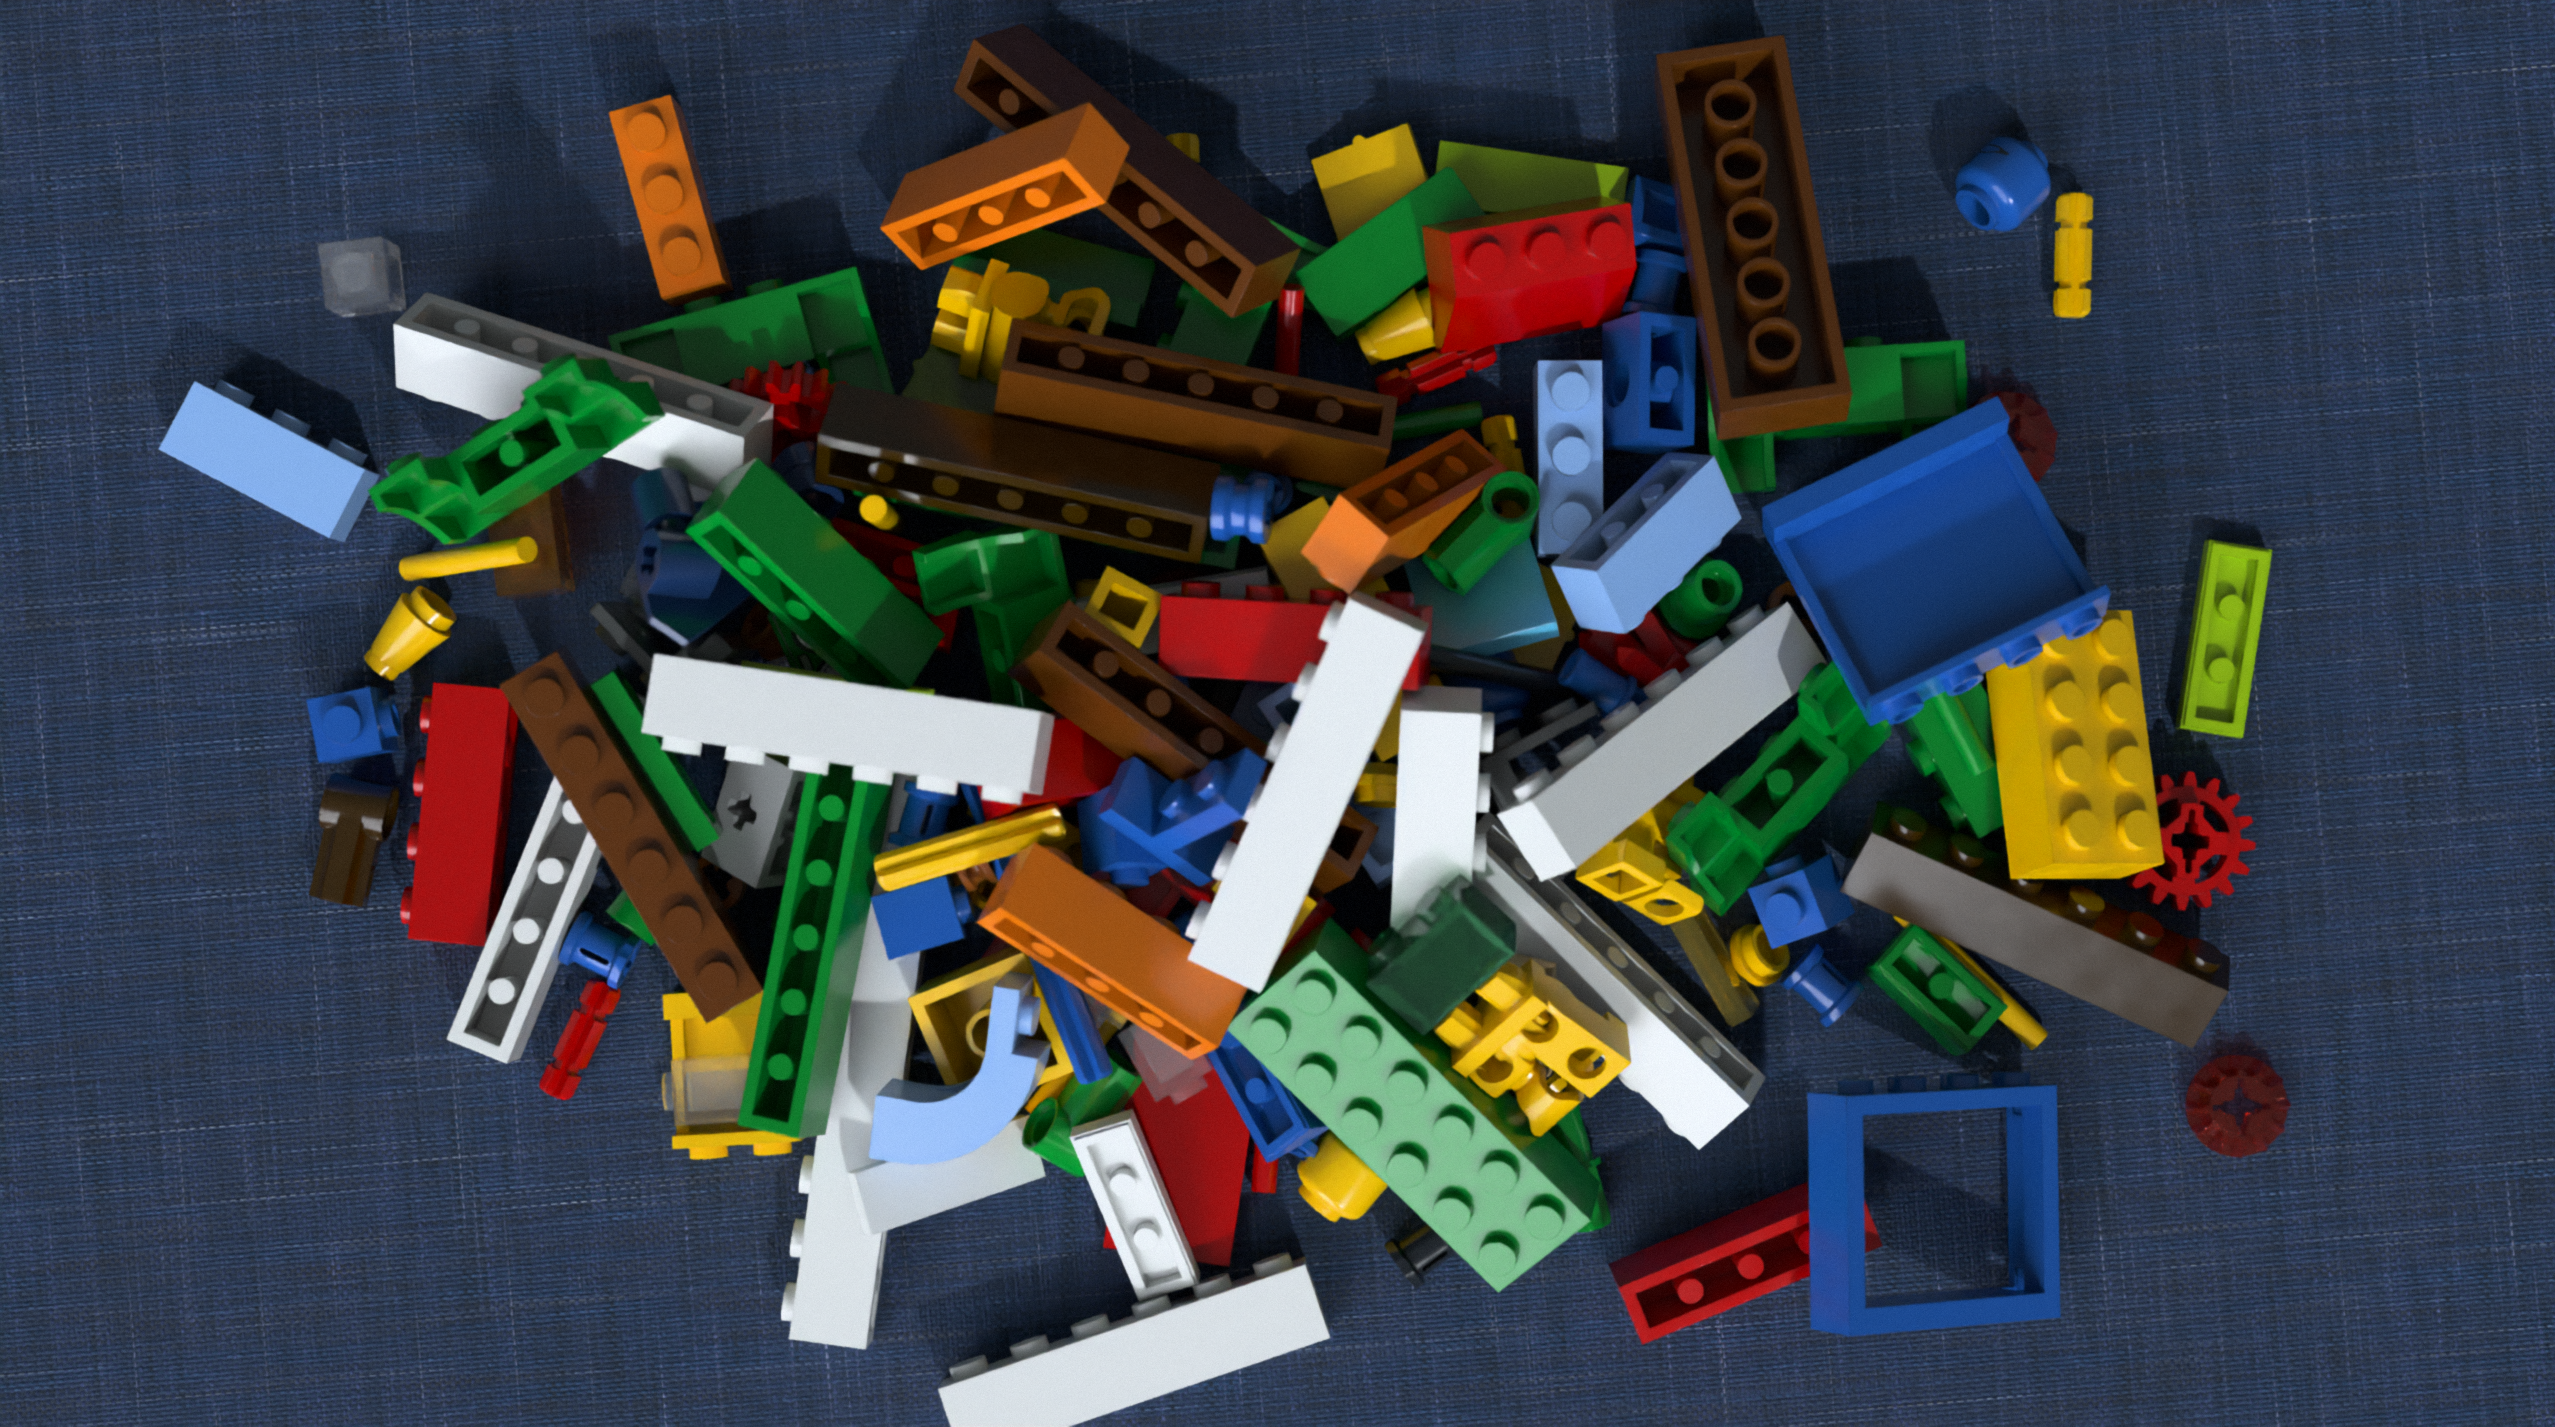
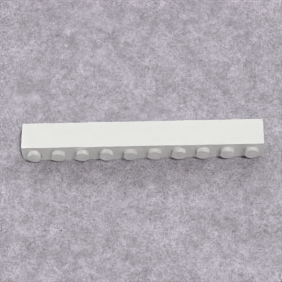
M896 773L881 853L901 848L887 841L889 834L897 832L908 797V793L903 790L905 781L917 782L918 776ZM929 805L926 808V812L919 833H921L923 830L927 813L930 807ZM876 877L872 897L890 892L880 886ZM872 902L825 1135L817 1136L814 1156L804 1155L802 1161L799 1193L809 1194L806 1219H795L790 1244V1256L800 1258L797 1283L787 1282L781 1310V1320L791 1322L789 1339L858 1349H867L873 1341L888 1230L872 1236L864 1235L847 1172L882 1161L869 1158L876 1095L892 1078L909 1080L917 1020L907 998L922 985L926 956L925 949L888 960Z

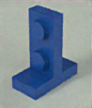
M1246 748L1221 762L1218 760L1212 761L1203 771L1186 780L1180 778L1172 783L1134 756L1120 764L1097 816L1200 887L1214 880L1212 873L1227 841L1231 840L1236 829L1230 823L1245 816L1267 762Z

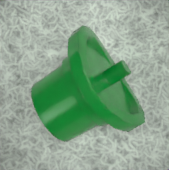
M1704 555L1684 575L1682 583L1675 589L1667 592L1655 604L1656 612L1666 628L1679 638L1695 641L1712 636L1724 626L1731 611L1741 600L1742 582L1740 576L1729 563L1722 560H1714Z

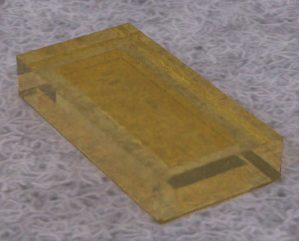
M1704 907L1695 916L1669 924L1727 1024H1731L1734 1027L1752 1017L1760 1002L1747 980L1741 977L1734 969L1730 957L1731 953Z

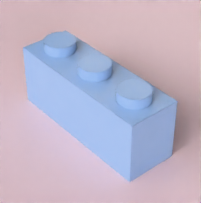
M1538 360L1533 368V482L1538 487L1540 495L1534 533V553L1536 559L1560 557L1603 515L1602 360Z
M219 379L215 389L194 381L159 450L328 538L345 542L370 495L368 489L375 485L380 476L362 466L368 455L335 438H332L328 447L306 437L311 425L276 408L271 418L250 408L255 396L222 379Z
M1667 452L1550 565L1580 628L1626 634L1628 631L1639 626L1643 622L1645 614L1667 592L1678 587L1682 583L1684 575L1705 554L1716 549L1720 545L1722 537L1742 519L1715 456Z

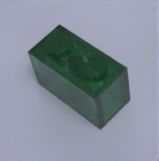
M1461 873L1444 888L1441 885H1436L1427 891L1415 906L1414 916L1398 930L1395 927H1390L1382 932L1373 942L1367 953V987L1423 1036L1517 953L1516 922Z

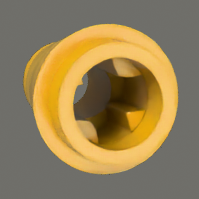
M1413 287L1366 323L1363 328L1355 331L1357 341L1371 365L1382 360L1386 361L1435 346L1429 287L1419 292Z
M417 586L411 594H401L371 644V648L364 655V659L377 674L393 681L400 673H403L452 635L450 627L457 620V616L452 608L436 593L426 587Z

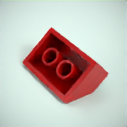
M1601 195L1422 226L1436 353L1439 354L1601 326L1602 323L1620 318L1637 268L1631 203Z

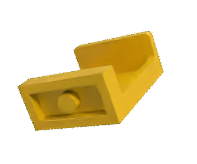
M672 991L662 994L664 1020H670L676 1113V1134L672 1135V1149L689 1148L690 1159L727 1157L728 1146L753 1144L754 1155L792 1153V1142L804 1139L737 1125L763 991L707 1024L687 991Z

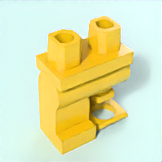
M991 258L984 276L951 265L939 295L937 307L941 309L932 331L930 344L961 354L959 374L976 379L980 371L985 378L999 384L1012 318L1083 332L1068 327L1073 321L1078 320L1089 334L1104 336L1111 306L1109 297L1100 288L1091 287L1069 291L1063 294L1057 304L1051 302V299L1048 297L1049 284L1046 280L1023 272L1008 273L1010 264Z
M1694 774L1577 867L1575 879L1615 902L1620 901L1661 925H1669L1699 914L1702 911L1704 899L1674 881L1682 877V868L1669 858L1666 837L1670 834L1667 831V826L1676 812L1689 801H1693L1697 805L1706 795V793L1694 787ZM1657 899L1673 900L1679 904L1659 905Z
M1494 954L1479 968L1474 977V991L1482 996L1484 1000L1476 1007H1472L1458 995L1449 994L1432 1012L1433 1031L1451 1047L1452 1068L1465 1078L1470 1076L1480 1088L1494 1098L1499 1097L1506 1090L1512 1089L1515 1091L1517 1103L1528 1117L1532 1134L1535 1136H1542L1583 1101L1584 1094L1589 1098L1593 1097L1631 1064L1627 1025L1610 1012L1600 1016L1578 1000L1559 980L1545 975V968L1532 958L1519 968ZM1601 1055H1604V1062L1594 1070L1593 1062ZM1536 1058L1556 1072L1547 1081L1545 1067L1537 1062ZM1566 1087L1565 1092H1560L1563 1088Z

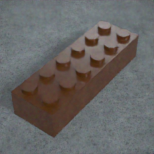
M1784 35L1656 54L1654 89L1717 440L1847 421L1852 390Z

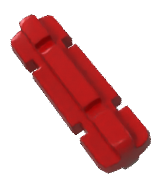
M1494 345L1444 354L1434 351L1407 363L1406 369L1399 372L1398 368L1379 375L1375 380V387L1379 394L1398 397L1397 406L1411 401L1410 395L1417 393L1420 397L1465 377V371L1472 369L1475 373L1493 365L1497 360V353Z
M591 978L587 981L579 998V1001L583 1004L580 1009L573 1010L552 1054L556 1060L554 1063L547 1065L539 1081V1088L545 1093L561 1100L570 1099L574 1095L582 1078L578 1075L580 1069L587 1068L608 1024L604 1018L606 1014L613 1013L621 996L619 988L616 990L609 987L607 981L599 978Z

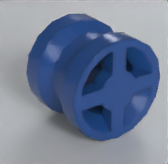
M1218 475L1211 501L1210 526L1213 540L1229 541L1234 535L1247 536L1252 543L1267 544L1271 536L1274 520L1275 489L1273 480L1257 478L1251 484H1242L1234 476Z

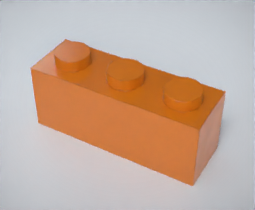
M671 95L608 112L661 298L672 307L734 290L684 113L680 105Z

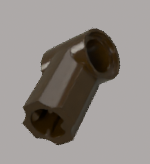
M336 772L331 775L325 787L320 805L319 824L324 831L309 895L339 904L358 907L367 906L381 844L388 840L397 817L400 791L397 786Z

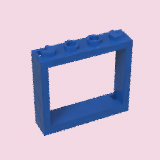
M1997 1070L1991 1071L1990 1083H1979V1074L1942 1073L1939 1074L1940 1085L1927 1086L1926 1076H1888L1887 1088L1873 1089V1079L1842 1078V1080H1837L1838 1091L1807 1092L1811 1329L1845 1336H1860L2061 1318L2057 1085L2030 1082V1071ZM2006 1107L2009 1286L1866 1298L1863 1115Z

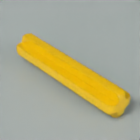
M1048 803L878 854L874 858V870L880 886L886 891H892L1019 853L1034 842L1042 846L1060 841L1066 836V827L1061 810L1056 804Z

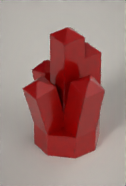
M1652 608L1645 614L1643 622L1626 634L1587 629L1579 633V648L1587 651V654L1622 677L1627 674L1632 675L1637 679V686L1642 690L1646 685L1667 671L1676 668L1680 674L1690 666L1685 658L1687 654L1674 643Z

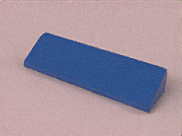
M1196 909L1186 911L1173 922L1180 930L1181 937L1193 945L1196 940L1185 934ZM1228 1030L1219 1047L1206 1053L1266 1163L1273 1162L1329 1129Z

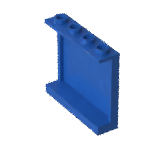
M1998 396L1762 507V531L1869 727L1886 719L1891 725L1903 722L1920 712L1924 707V701L1945 691L1948 696L1962 694L1978 685L1984 678L1983 673L2006 663L2008 668L2021 666L2037 657L2043 651L2042 645L2060 636L2065 635L2068 640L2082 637L2096 629L2103 621L2101 617L2106 614L2111 592L2107 585L2098 589L2094 585L2007 433L2010 417Z

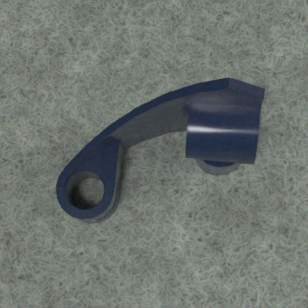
M803 441L785 448L776 457L770 468L777 471L785 479L787 486L815 512L820 513L832 522L842 510L844 497L841 487L815 482L818 442ZM659 467L639 475L632 483L630 489L642 535L636 554V573L648 622L685 647L727 617L753 594L685 532L706 501H693L687 476L681 470L671 467Z

